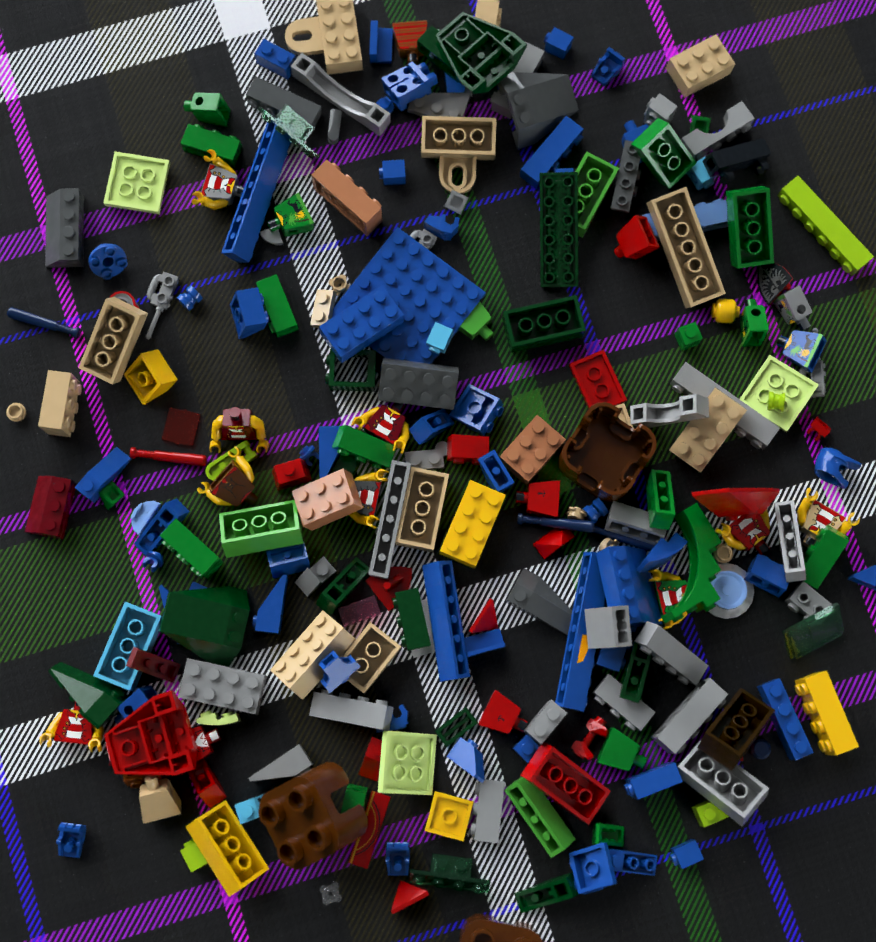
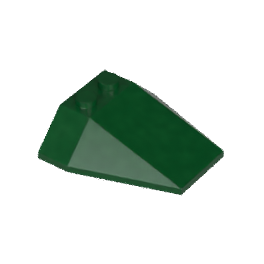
M465 12L459 14L436 34V38L459 82L472 94L489 92L515 69L527 48V43L515 33Z
M223 586L168 592L159 631L205 661L229 667L242 646L250 611L247 591Z

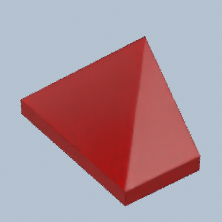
M554 528L533 543V546L545 560L575 536L570 530Z
M491 598L468 633L476 634L498 629L494 601Z
M400 880L391 908L392 914L429 896L428 890Z

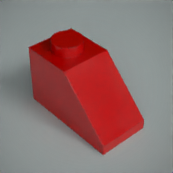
M375 737L371 738L358 775L374 781L378 780L382 740Z
M204 759L196 764V769L188 771L198 796L210 809L227 797L222 785Z

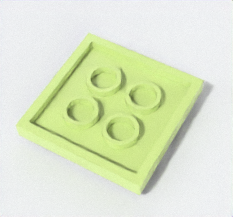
M115 151L103 202L104 205L160 214L170 161Z
M769 355L740 397V400L787 433L819 384ZM769 391L780 395L785 393L783 412H780L779 409L767 410Z
M383 731L378 792L432 795L437 735Z

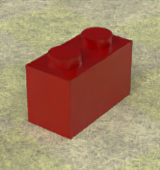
M451 434L447 438V461H453V464L471 462L472 465H480L478 459L489 453V436Z

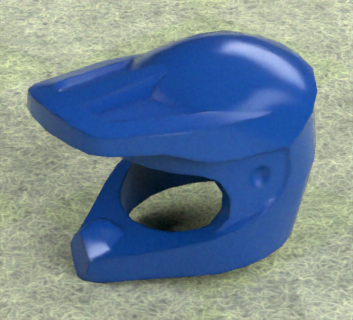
M826 447L821 448L819 451L814 473L823 481L846 489L849 482L844 479L839 470H847V468L857 470L860 469L862 464L845 456L837 449Z

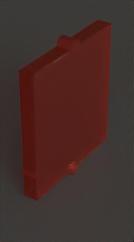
M169 408L162 440L174 442L176 445L193 446L201 414L189 412L187 409Z

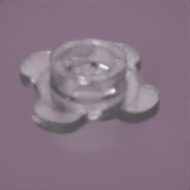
M337 882L320 887L323 897L322 903L324 905L341 901L342 896L339 894V884Z

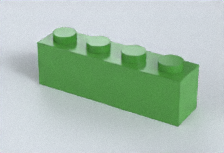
M523 777L515 780L504 790L551 858L564 851L575 840L544 793Z

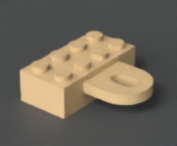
M316 0L318 17L298 19L287 27L285 41L288 49L296 55H300L301 52L306 56L324 53L328 75L363 70L353 0ZM300 34H310V35H312L311 39H309V40H304V41H295V40H293V37H294L295 35H300Z
M422 116L421 158L439 159V181L447 192L451 193L452 189L461 194L468 192L475 183L476 160L495 159L496 118ZM456 167L461 168L463 171V182L459 186L452 183V170Z

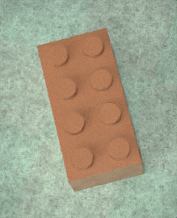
M326 159L311 174L314 190L367 237L382 222L381 204L376 199L372 200L363 187H357L354 184V180L348 174L344 175L336 163H330Z

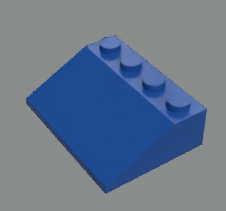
M608 546L596 553L607 607L628 605L630 628L644 627L647 621L662 625V621L658 622L661 619L654 585L653 582H649V579H652L651 572H638L636 570L647 556L646 550L629 546Z

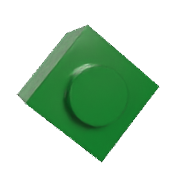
M696 321L679 327L674 334L681 351L699 345L703 339Z

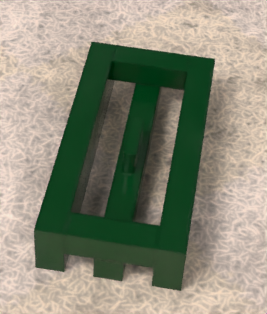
M465 707L435 730V732L447 747L478 722L467 707ZM464 713L467 714L463 720L445 734H441V731ZM469 719L472 721V723L449 741L445 739Z

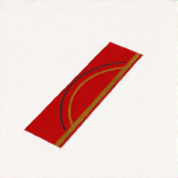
M375 791L371 792L365 811L368 827L365 834L355 841L349 863L368 869L391 798L390 796Z

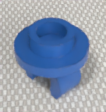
M387 96L376 102V104L390 114L393 112L394 104Z
M313 445L310 447L305 446L299 452L301 455L299 458L305 459L309 466L313 465L309 460L311 456L319 459V454L313 451L315 449Z
M149 551L143 560V567L145 568L148 564H152L151 572H155L158 567H162L164 564L162 555L156 551Z

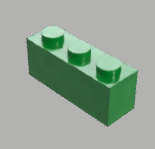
M198 124L187 125L180 143L183 151L201 157L206 155L211 158V154L207 150L212 149L216 152V157H220L232 167L236 166L242 151L241 141L237 137L222 135L217 130H206Z
M277 274L257 281L259 293H262L264 298V311H267L271 320L268 323L271 332H276L279 338L299 330Z
M348 425L339 427L332 448L337 449L338 454L343 456L351 455L355 457V461L364 464L365 462L372 464L371 467L376 470L390 468L395 451H393L394 445Z
M651 469L645 484L650 528L669 530L676 515L671 474L669 471Z
M829 525L825 529L821 528L816 536L817 541L814 545L811 544L805 553L807 555L804 559L806 580L803 581L816 589L819 588L849 542L847 535Z

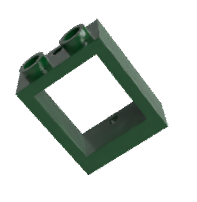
M330 349V355L326 356V366H330L329 373H326L325 383L329 384L330 390L375 392L376 350H361L352 356L368 358L367 382L334 381L335 358L337 356Z

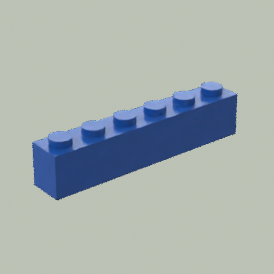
M452 560L436 561L422 565L440 682L470 677Z

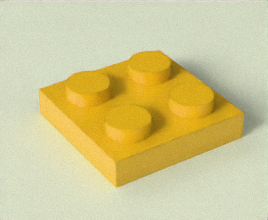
M435 791L425 831L464 842L474 801Z

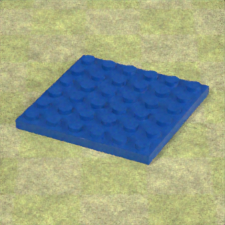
M397 227L334 306L332 318L383 285L404 314V322L370 344L369 347L376 350L384 358L432 364L439 354L431 352L426 342L435 322L453 329L454 336L460 329V325L485 297L486 292Z

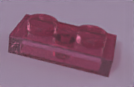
M375 595L338 608L344 628L381 615Z

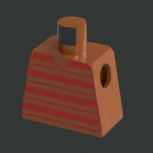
M427 20L393 23V36L399 56L401 58L408 57V64L413 61L417 65L419 63L418 56H424L417 50V40L427 31Z

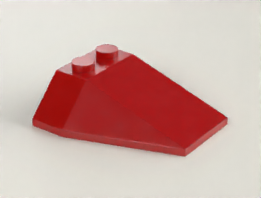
M723 488L692 492V497L717 517H724L726 521L738 520L737 516H744V519H754L757 514H763L780 491L779 488Z
M173 690L153 696L104 734L115 774L179 775L196 769L197 745L187 710Z

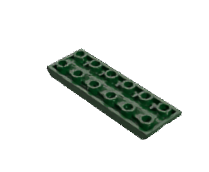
M578 172L540 173L541 287H578Z

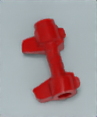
M599 716L595 719H590L586 724L589 730L588 734L582 742L576 740L571 746L572 752L582 759L591 760L594 755L588 747L596 735L608 736L609 730L605 726L607 722Z

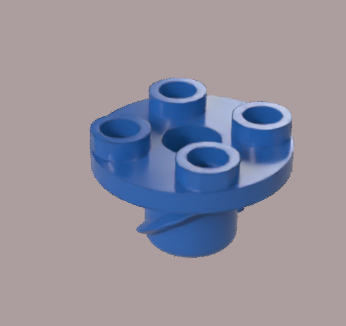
M100 244L91 252L88 259L91 271L105 280L118 275L128 265L124 250L115 244Z

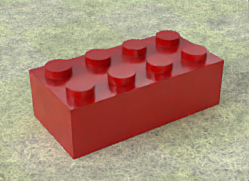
M544 742L539 746L520 775L577 819L588 825L611 792L553 746Z

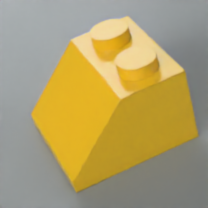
M159 349L141 353L124 373L125 378L142 405L167 392L178 380Z

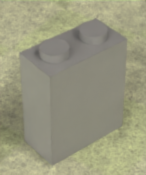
M628 605L584 609L588 649L632 646Z
M549 700L523 732L528 734L537 744L542 745L567 712L553 700Z

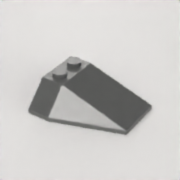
M512 72L497 84L500 95H506L516 128V131H513L512 134L517 150L536 144L553 131L565 116L571 117L579 110L568 74Z

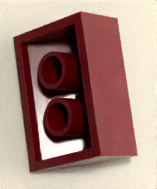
M38 476L25 532L64 539L76 489L74 487L77 483L71 479L56 476Z

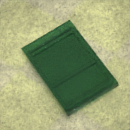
M837 602L782 631L790 659H799L843 634L844 626L841 610Z

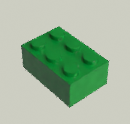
M659 118L631 143L657 181L669 189L697 163L671 125Z
M177 519L159 535L164 539L161 543L173 553L176 550L178 553L175 556L187 566L190 563L192 565L190 570L201 579L203 576L209 579L224 563Z

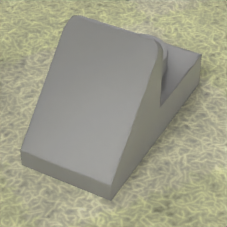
M323 556L310 569L307 568L295 583L308 597L337 571Z

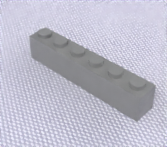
M687 362L684 363L670 383L672 389L679 394H698L706 398L716 387L746 408L747 411L734 427V432L738 436L750 440L751 445L757 449L761 448L763 450L766 448L780 429V427Z
M392 460L369 576L389 579L397 531L412 467L410 463Z

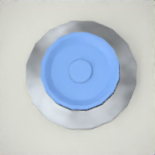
M729 563L718 564L721 571L715 574L717 578L710 583L721 599L715 602L716 607L708 612L724 619L738 617L746 612L752 604L754 596L753 584L744 580L747 572L739 566Z

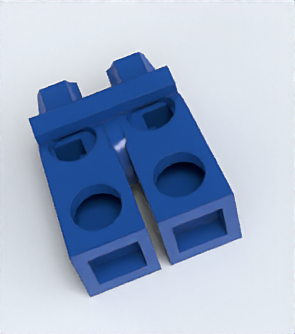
M412 61L408 66L402 67L381 78L384 92L401 111L407 109V104L411 101L431 94V87L438 84L437 76L434 72L429 74V68L425 62L416 65Z

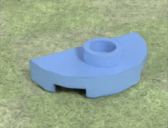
M147 501L140 503L133 510L131 524L133 530L139 536L151 522L161 507V503Z

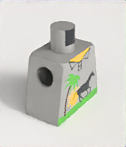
M800 285L784 292L774 300V305L788 325L796 322L800 331L811 326L806 316L812 313V309Z

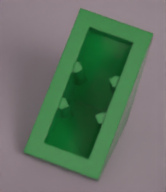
M601 823L593 824L592 845L606 842L608 846L624 847V826Z

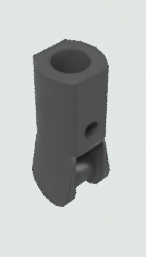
M337 109L330 110L328 142L331 145H336L339 141L342 111Z

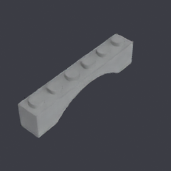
M302 52L291 65L294 78L378 136H381L391 123V116L388 111L378 104L362 99L345 89L331 78L314 60Z

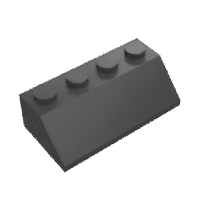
M79 188L59 189L46 196V268L84 267V196Z

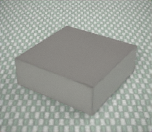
M452 189L444 207L461 215L469 197Z

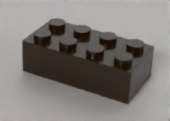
M740 688L707 729L697 748L733 771L765 728L775 710Z

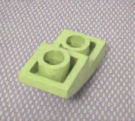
M209 710L201 713L200 718H197L196 722L204 725H228L240 722L241 719L239 714H233V711L222 714V719H219L218 713H212Z

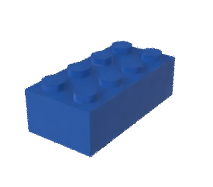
M381 285L319 326V330L339 361L343 363L404 322V314L383 285Z

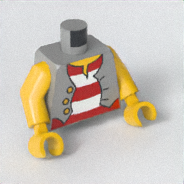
M209 149L207 152L211 154V158L206 155L203 158L206 162L212 161L213 164L209 165L202 191L192 193L198 200L192 199L191 202L194 205L201 203L202 206L217 210L227 205H232L235 196L241 197L244 187L239 186L238 176L228 163L220 157H216V152Z

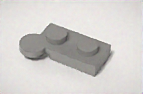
M438 442L433 450L405 452V463H410L412 467L426 470L444 469L443 457L447 456V442Z

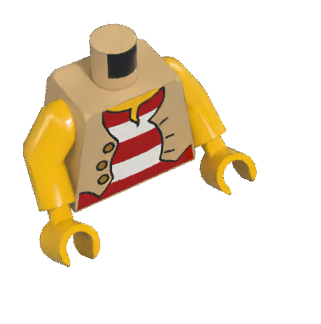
M807 488L806 498L802 500L797 510L799 530L806 534L802 544L806 547L815 544L819 530L821 528L825 529L827 525L846 534L852 526H856L860 522V518L857 521L851 520V517L855 514L854 512L850 513L848 521H845L846 517L816 500L818 498L817 491L815 495L810 496L811 488Z

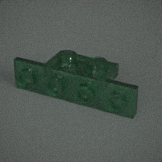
M285 104L275 118L265 109L259 107L258 111L262 113L260 117L269 124L273 122L276 125L275 129L283 136L286 133L293 145L296 147L300 145L304 148L302 152L309 158L315 157L318 159L320 157L304 143L315 128L291 107Z
M434 853L432 854L430 872L410 869L409 882H413L415 885L427 884L433 885L436 888L448 887L456 891L470 890L477 894L488 893L491 880L471 878L472 859Z

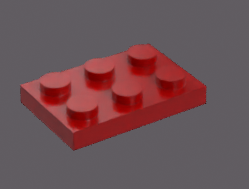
M604 349L569 364L588 409L594 404L601 402L616 406L627 401Z

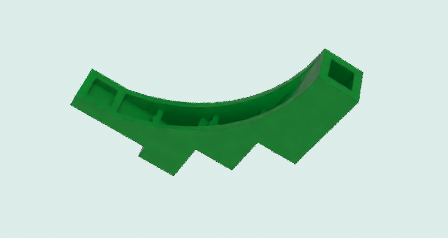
M697 503L674 517L685 540L688 541L686 545L689 554V577L685 592L677 606L661 616L664 623L671 620L674 623L684 617L682 613L685 611L687 614L694 610L698 613L703 609L705 612H708L716 607L714 603L721 599L710 582L717 578L715 574L721 571L711 553L717 550L716 546L722 541Z

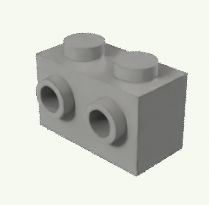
M659 93L656 98L652 97L646 106L648 108L644 112L645 118L643 123L650 126L659 118L670 124L677 105Z
M804 581L798 583L785 599V602L788 603V608L795 613L799 612L803 615V620L810 625L821 624L834 607L833 604Z

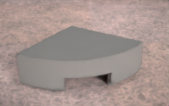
M268 228L260 231L261 237L266 242L276 246L283 245L279 230L271 232Z

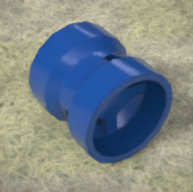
M191 285L186 288V293L176 297L188 311L194 308L195 302L199 303L203 299Z
M599 498L593 500L590 506L586 505L582 508L587 513L586 518L594 523L598 521L599 517H604L609 513L607 507Z

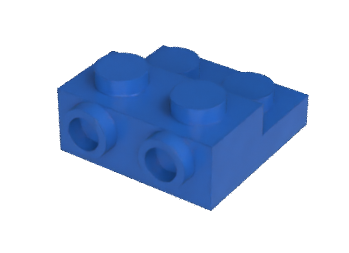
M468 384L449 416L484 436L486 432L492 431L493 421L496 416L500 417L502 415L504 404L500 398Z
M606 842L569 853V864L573 870L574 885L578 894H589L617 884Z

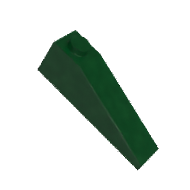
M59 662L48 671L58 685L69 692L71 702H76L79 705L81 715L97 729L118 715V706L129 697L114 684L63 662Z

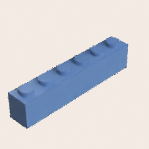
M721 198L714 200L712 203L706 204L701 202L694 206L703 232L728 227L726 200ZM651 214L642 215L647 217L657 242L660 241Z

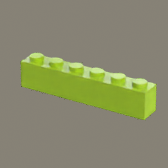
M799 176L795 177L781 189L777 195L780 202L792 211L793 216L804 224L805 229L817 238L818 243L829 251L830 256L842 265L845 272L853 276L874 257Z

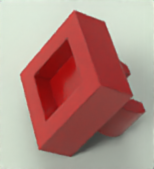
M817 416L811 422V427L808 429L807 434H810L811 431H816L818 435L814 440L818 441L821 436L825 438L830 433L831 428Z

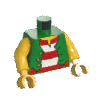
M654 569L648 571V573L651 572L653 574V578L649 579V582H654L653 585L660 615L663 616L677 606L685 592L687 581L681 580L679 576L669 572ZM687 612L682 613L684 617L675 623L672 620L664 623L665 627L663 629L666 630L680 623L688 615Z

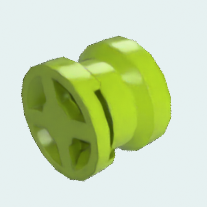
M769 391L767 410L779 409L780 412H783L785 393L780 395Z

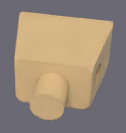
M147 775L144 778L145 784L140 786L139 793L143 824L181 814V799L169 779L157 780L156 775Z

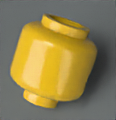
M720 298L716 303L712 304L711 317L717 323H733L735 318H738L740 315V306L736 305L734 299Z

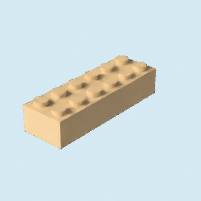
M687 187L647 202L646 204L685 308H691L726 294Z

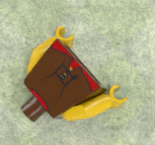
M234 446L237 449V454L233 456L230 451H228L230 457L236 458V460L232 459L211 484L201 482L205 486V490L197 488V491L200 494L206 493V497L216 505H234L238 507L243 501L253 505L258 496L252 493L255 488L253 483L255 477L250 464L244 456H241L240 448Z

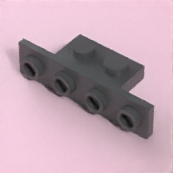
M628 140L624 143L611 210L629 213L632 197H636L638 186H635V182L640 179L641 169H638L641 157L632 147L631 143L633 141Z

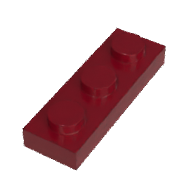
M133 647L126 666L174 683L181 664Z

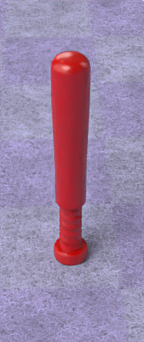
M131 447L130 458L133 459L136 457L152 458L157 461L202 467L207 464V457L200 454L158 450L153 452L137 450L136 447Z

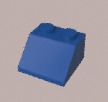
M258 287L236 291L230 303L239 339L263 330L267 322H269L268 313L263 308L264 298L262 293H259Z

